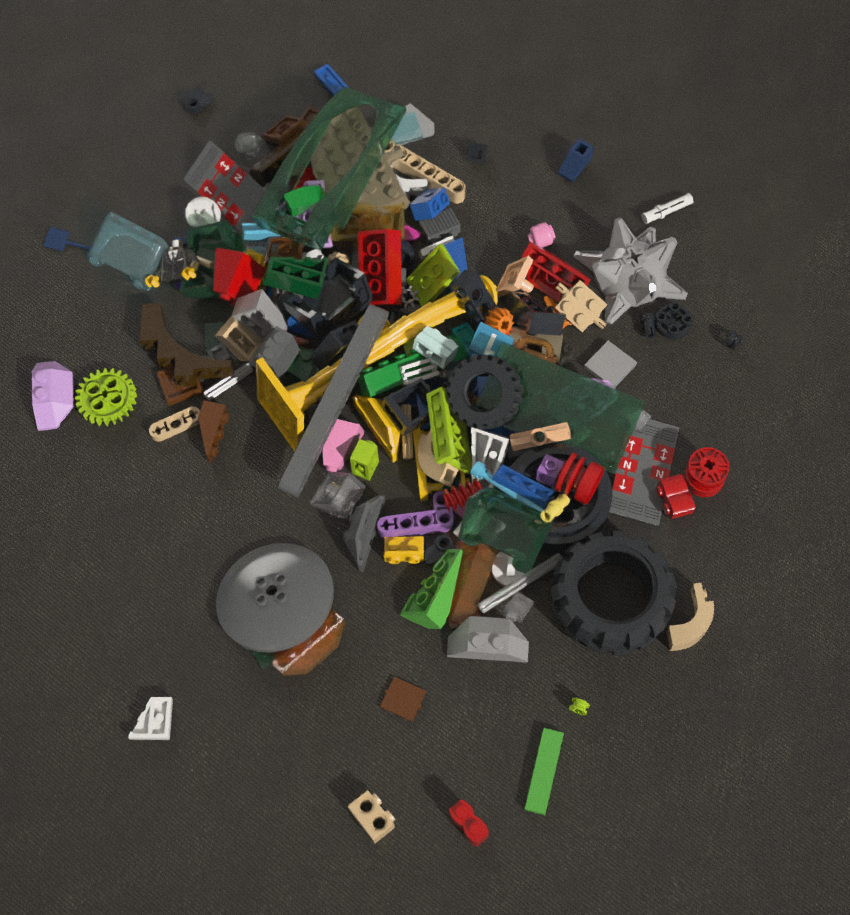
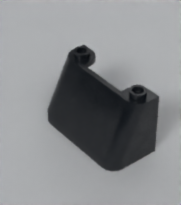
M334 258L326 266L325 275L327 279L323 282L318 299L306 296L301 300L298 295L291 294L282 301L284 308L320 341H323L331 331L347 324L371 303L373 297L365 273L338 258Z

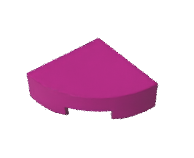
M407 225L401 231V239L407 242L416 241L421 237V232Z

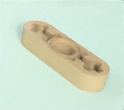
M189 407L153 423L149 428L151 438L154 441L160 442L200 424L198 419L200 410L197 407ZM194 413L196 418L192 419L190 415ZM178 420L181 422L179 427H171L173 421ZM157 429H159V430L161 431V434H160V435H157V433H156V430H157Z

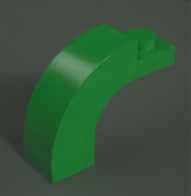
M306 186L284 194V202L292 218L304 212L315 210L321 220L326 217V210L333 207L321 186Z

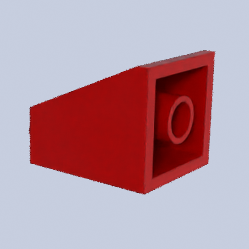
M217 248L213 291L220 295L219 298L230 301L231 306L235 307L237 298L257 291L266 268L244 252Z

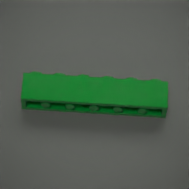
M452 334L444 336L447 339H452L459 346L454 358L456 359L455 361L467 357L460 336H453ZM411 349V353L406 355L405 353L394 356L392 361L384 360L379 362L377 367L372 368L370 366L362 369V373H360L357 379L362 395L372 397L403 384L399 367L425 359L426 357ZM430 362L406 369L405 373L429 366ZM432 369L409 376L407 380L430 373Z

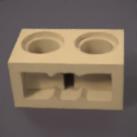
M366 791L352 802L348 809L375 844L395 828L393 823L395 819L388 810L384 812L380 807L382 802L375 793L371 795L369 791ZM370 803L372 804V809L369 812H363L361 810L362 804ZM376 820H384L385 826L382 829H376L373 826Z

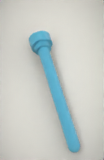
M480 461L471 469L470 474L475 478H484L537 515H541V512L544 510L543 508L493 481V475L488 472L486 465Z

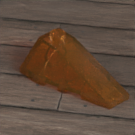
M458 542L455 548L461 549L463 553L450 609V621L462 624L469 616H474L498 550L482 543Z

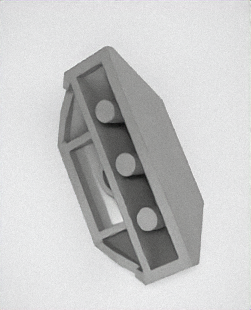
M469 616L448 636L447 657L528 663L529 642L511 619Z

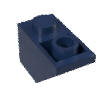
M579 138L569 150L558 175L573 183L592 160L594 146Z

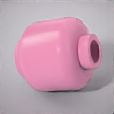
M545 222L532 226L530 228L531 234L528 235L529 241L541 248L551 245L555 238L552 226Z

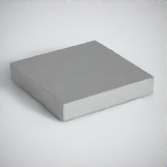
M607 341L584 365V368L600 380H609L615 388L637 365V362L610 341Z

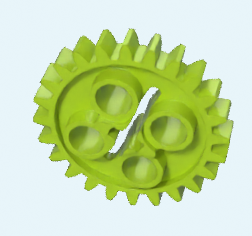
M104 368L103 373L97 370V375L95 376L90 373V379L84 377L85 384L79 383L81 389L76 390L78 396L75 397V400L78 402L76 406L79 409V413L83 415L85 420L89 419L91 424L96 421L98 426L102 422L108 426L109 421H112L115 425L116 419L122 422V416L128 417L127 411L134 410L132 405L136 404L134 399L137 397L136 388L133 385L132 379H129L127 374L123 375L121 370L116 373L114 368H112L109 373Z

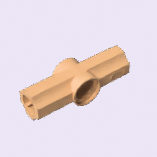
M568 422L510 434V442L513 451L571 439ZM538 431L543 432L545 435L543 442H539L536 439Z

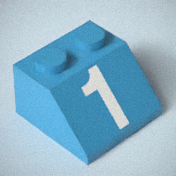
M480 322L469 346L468 358L475 355H491L508 362L511 358L514 338Z

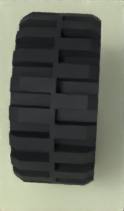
M491 355L472 356L470 359L463 360L460 366H456L453 370L454 374L448 379L450 384L449 387H446V392H449L447 402L452 406L450 410L458 416L457 419L460 422L466 423L471 428L492 429L500 427L504 423L509 422L513 418L512 416L520 409L518 407L523 400L521 394L524 392L523 386L520 383L521 378L515 372L516 369L504 359ZM480 374L493 375L499 380L502 387L501 400L491 410H479L469 400V385L473 378Z

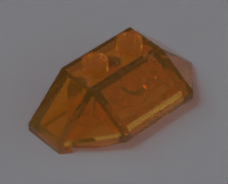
M331 610L324 623L311 637L292 648L277 651L275 658L271 662L272 665L283 676L308 674L338 648L346 621L334 610Z

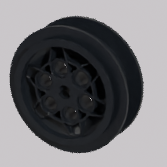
M550 443L526 451L512 464L510 469L545 486V483L536 480L537 470L546 454L565 463L574 452L579 455L577 463L582 457L586 458L585 468L592 461L601 466L602 464L593 455L579 447L563 443ZM604 469L599 485L587 505L574 499L576 490L573 489L567 495L570 500L569 504L563 508V512L559 516H555L548 523L503 492L502 503L505 520L512 533L528 547L548 554H564L574 542H582L586 535L603 531L612 504L611 481ZM556 485L554 488L547 487L550 490L554 491L553 497L550 499V501L555 500L560 494L562 495L565 493V488L561 492L555 490ZM578 503L580 507H573L571 504ZM564 516L568 518V521L564 522L561 521L559 518Z

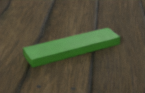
M547 728L543 729L525 811L544 816L546 814L564 735L562 732Z

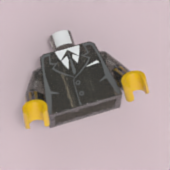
M173 240V250L162 254L158 270L154 275H150L145 279L148 287L152 285L158 287V281L177 284L200 279L198 272L200 261L192 250L183 248V240Z

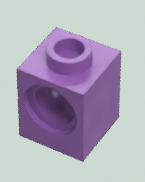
M546 454L537 470L536 480L554 488L564 462Z

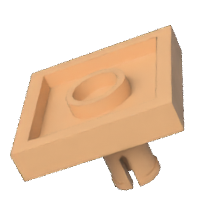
M526 256L507 266L496 289L499 298L509 294L510 291L514 292L519 289L527 294L532 291L534 285L525 279L533 262L532 258Z

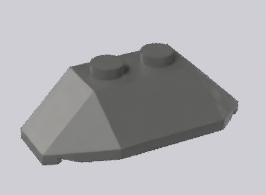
M383 494L356 507L355 513L352 512L349 518L350 528L345 531L343 536L346 549L359 572L364 571L377 530V522L382 515L385 505V495Z

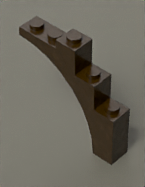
M161 303L142 304L140 329L142 348L144 351L157 350V360L160 368L171 369L175 367L174 377L178 386L188 387L190 385H197V379L234 377V368L231 360H215L201 357L180 346L170 336L165 327V315Z

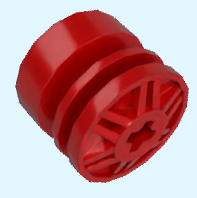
M703 447L696 450L691 455L684 473L688 490L699 497L716 495L722 489L730 470L729 461L720 450L715 448Z
M573 452L559 472L555 490L561 492L566 486L564 494L569 495L575 489L574 499L587 505L599 485L605 467L592 461L585 468L586 458L582 457L577 463L579 455Z

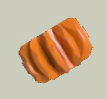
M498 307L488 311V316H485V324L509 336V331H513L511 327L514 324L512 321L513 315L510 314V311Z

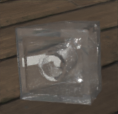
M328 472L310 504L334 517L347 518L352 513L357 500L361 498L366 486L351 473Z

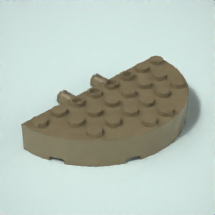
M350 91L336 100L318 123L311 145V165L317 180H324L327 195L346 211L362 216H381V214H393L410 207L411 202L392 169L391 163L405 156L400 146L386 154L383 152L377 137L390 130L386 120H383L371 128Z

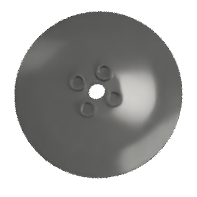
M277 543L257 548L234 563L221 581L216 597V611L219 622L226 634L234 642L246 649L258 652H277L292 648L311 637L326 620L334 598L332 576L325 562L316 553L303 546ZM271 589H277L274 595H268Z

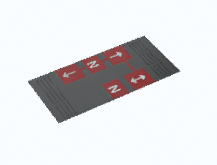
M210 140L184 177V180L202 197L213 200L218 205L221 214L242 234V223H261L276 202L274 197Z
M629 414L613 484L612 504L609 512L659 526L664 502L661 497H658L656 486L660 479L667 478L670 475L679 427L635 414Z

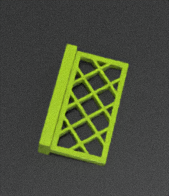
M440 387L426 394L435 462L438 464L446 462L470 474L472 461L466 423L460 422L457 419L458 416L452 413L450 410L452 406L447 402L449 396H447L446 389Z

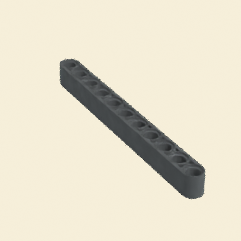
M372 304L368 306L279 483V490L294 497L300 495L387 321L388 311Z

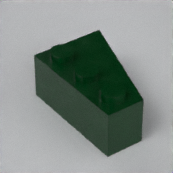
M270 257L263 284L318 299L323 285L328 257H322V260L311 259V257H305V259Z
M298 345L300 351L284 376L294 384L301 381L305 382L314 376L318 368L309 357L315 350Z

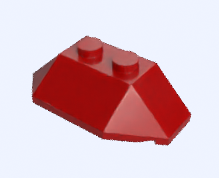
M532 242L529 243L521 257L522 259L529 256L533 259L526 275L527 280L535 288L557 302H560L563 296L562 293L555 289L556 286L560 287L558 285L560 282L567 289H570L579 280L586 286L591 281L580 270Z

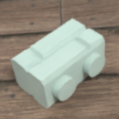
M428 325L416 336L413 344L414 350L443 369L455 358L459 347L452 339H447L437 329H432Z

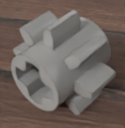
M409 286V289L406 290L402 287V303L405 304V309L408 305L414 308V302L419 301V298L415 297L418 294V290L413 292L412 286ZM408 293H410L413 299H409V301L406 302L404 295H408Z

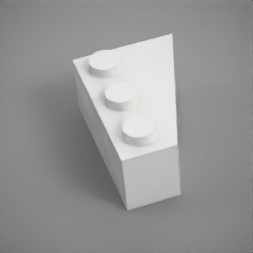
M472 427V468L480 461L486 465L488 472L494 475L504 462L510 438ZM484 478L477 479L481 483L484 493L494 494L496 486Z

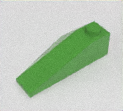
M461 549L446 550L433 567V574L427 580L424 579L420 583L422 587L417 594L412 593L400 614L403 618L428 629L442 628L451 609L463 553Z

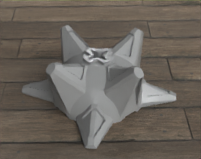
M616 218L614 220L610 245L605 251L575 252L574 258L594 274L595 281L601 293L605 296L607 306L605 307L604 322L612 325L630 307H637L641 304L652 302L656 298L686 299L688 293L673 281L666 271L677 245V240L674 237L656 242V229L648 227L635 238L623 219Z

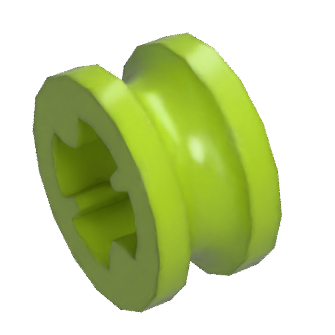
M572 698L573 704L569 706V709L574 713L586 715V708H589L590 704L582 699Z

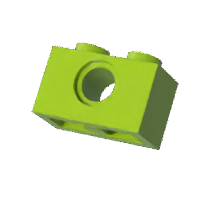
M359 439L350 457L352 474L370 481L379 463L378 448L374 442Z

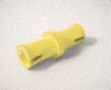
M560 494L555 500L550 501L547 508L541 512V519L548 523L555 516H559L563 512V508L569 504V497L565 494Z

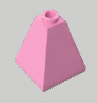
M337 419L323 447V465L326 467L325 470L337 473V470L342 469L359 439L364 435V430L359 424Z

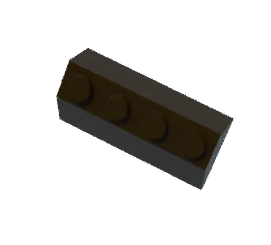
M301 128L283 144H279L271 153L266 154L259 163L251 167L249 170L250 177L262 188L269 182L280 181L283 178L281 171L283 164L298 166L311 155V145L314 137L313 129Z

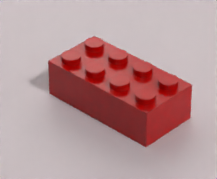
M381 229L358 232L359 270L365 273L373 297L370 304L375 306L402 305L401 231Z

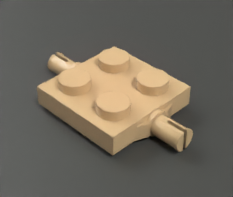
M581 280L570 289H567L561 282L558 284L560 287H555V289L563 294L561 301L555 308L560 313L566 314V318L581 332L592 323H595L601 330L604 328L602 325H607L599 318L601 311L607 304Z

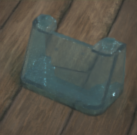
M109 212L104 218L88 252V260L91 264L102 266L106 263L131 276L133 285L138 289L149 291L151 287H148L145 279L150 275L156 276L162 269V257L163 270L171 262L168 253L170 250L165 240L112 212Z

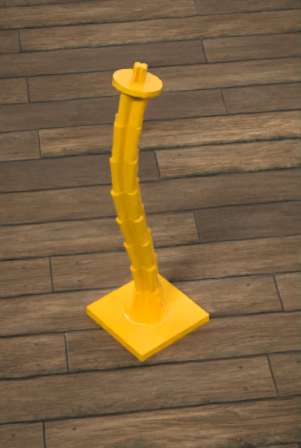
M480 275L497 305V286L487 276ZM452 292L433 303L425 304L408 316L404 315L380 333L363 369L394 352V349L415 338L427 325L432 328L443 323L445 319L465 313L466 311L463 309L460 299ZM263 357L256 360L257 399L294 452L304 435L303 412L324 395L342 358L330 367L326 366L307 381H301L287 387H283Z

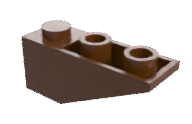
M204 400L198 419L206 456L209 463H212L213 458L218 454V442L223 439V427L225 423H228L229 412L224 404Z

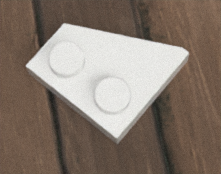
M151 697L145 711L139 716L138 723L134 730L129 733L128 738L130 740H170L172 697Z

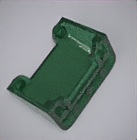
M225 221L188 229L187 245L194 251V255L214 262V267L210 269L197 264L194 270L196 277H191V280L187 281L185 279L181 282L180 293L185 297L221 299L219 298L220 295L213 291L216 249L222 248L243 252V239L241 235Z
M483 488L468 498L457 539L463 541L468 546H475L483 542L514 558L512 566L516 571L526 574L531 570L551 529L553 520L548 523L544 522L540 516L541 511L494 488Z

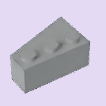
M263 289L237 298L231 317L260 338L264 339L267 332L276 326L287 331L288 321Z

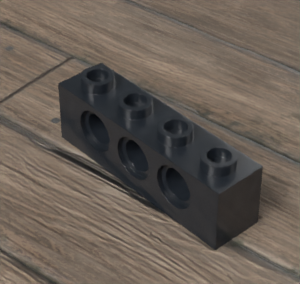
M464 270L451 284L455 291V296L460 299L463 309L469 314L471 322L476 328H478L480 322H486L485 316H488L489 310L497 308L496 303L477 272Z

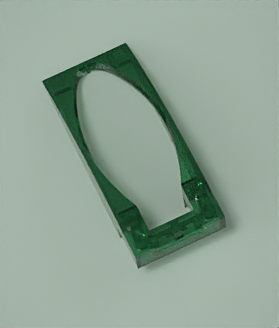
M343 87L307 126L278 169L252 216L258 227L321 251L334 227L344 229L407 111L406 107ZM364 104L374 106L377 110L373 130L363 152L351 170L328 194L316 203L307 221L286 214L285 212L288 208L284 202V194L295 189L332 119L356 106Z

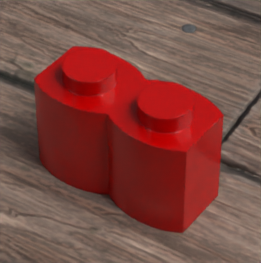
M682 474L659 480L656 486V493L658 497L662 498L664 513L670 519L694 512L696 509Z
M460 800L449 809L452 822L456 827L463 830L465 838L471 845L477 847L488 838V829L485 823L474 815L473 809L466 801Z

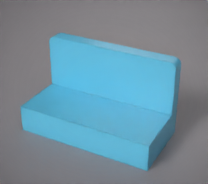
M242 223L243 243L268 242V237H279L281 235L279 223Z

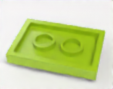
M438 244L406 281L409 286H412L413 292L418 290V294L415 296L419 298V303L422 307L429 302L432 303L459 275L460 271L444 244Z

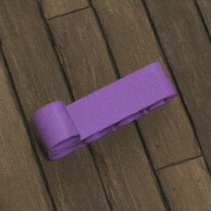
M439 491L433 496L434 510L382 517L377 522L378 534L384 539V537H413L448 532L453 527L452 507H450V513H448L445 504L439 505L437 503L440 500H444L443 491ZM442 518L449 519V522L442 523L440 522V520ZM422 521L430 522V524L426 526L421 525L420 523ZM404 523L410 524V527L403 528L401 527V525Z

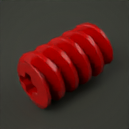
M476 478L473 479V485L466 481L465 488L460 483L458 484V490L451 486L450 493L446 488L443 489V499L448 513H450V507L457 511L458 504L462 509L465 508V502L472 506L473 499L477 504H479L480 497L486 501L483 487Z

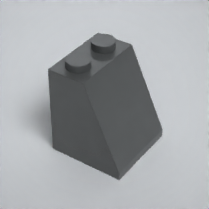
M276 326L267 332L248 363L256 367V360L263 357L278 380L281 381L300 349L292 334Z

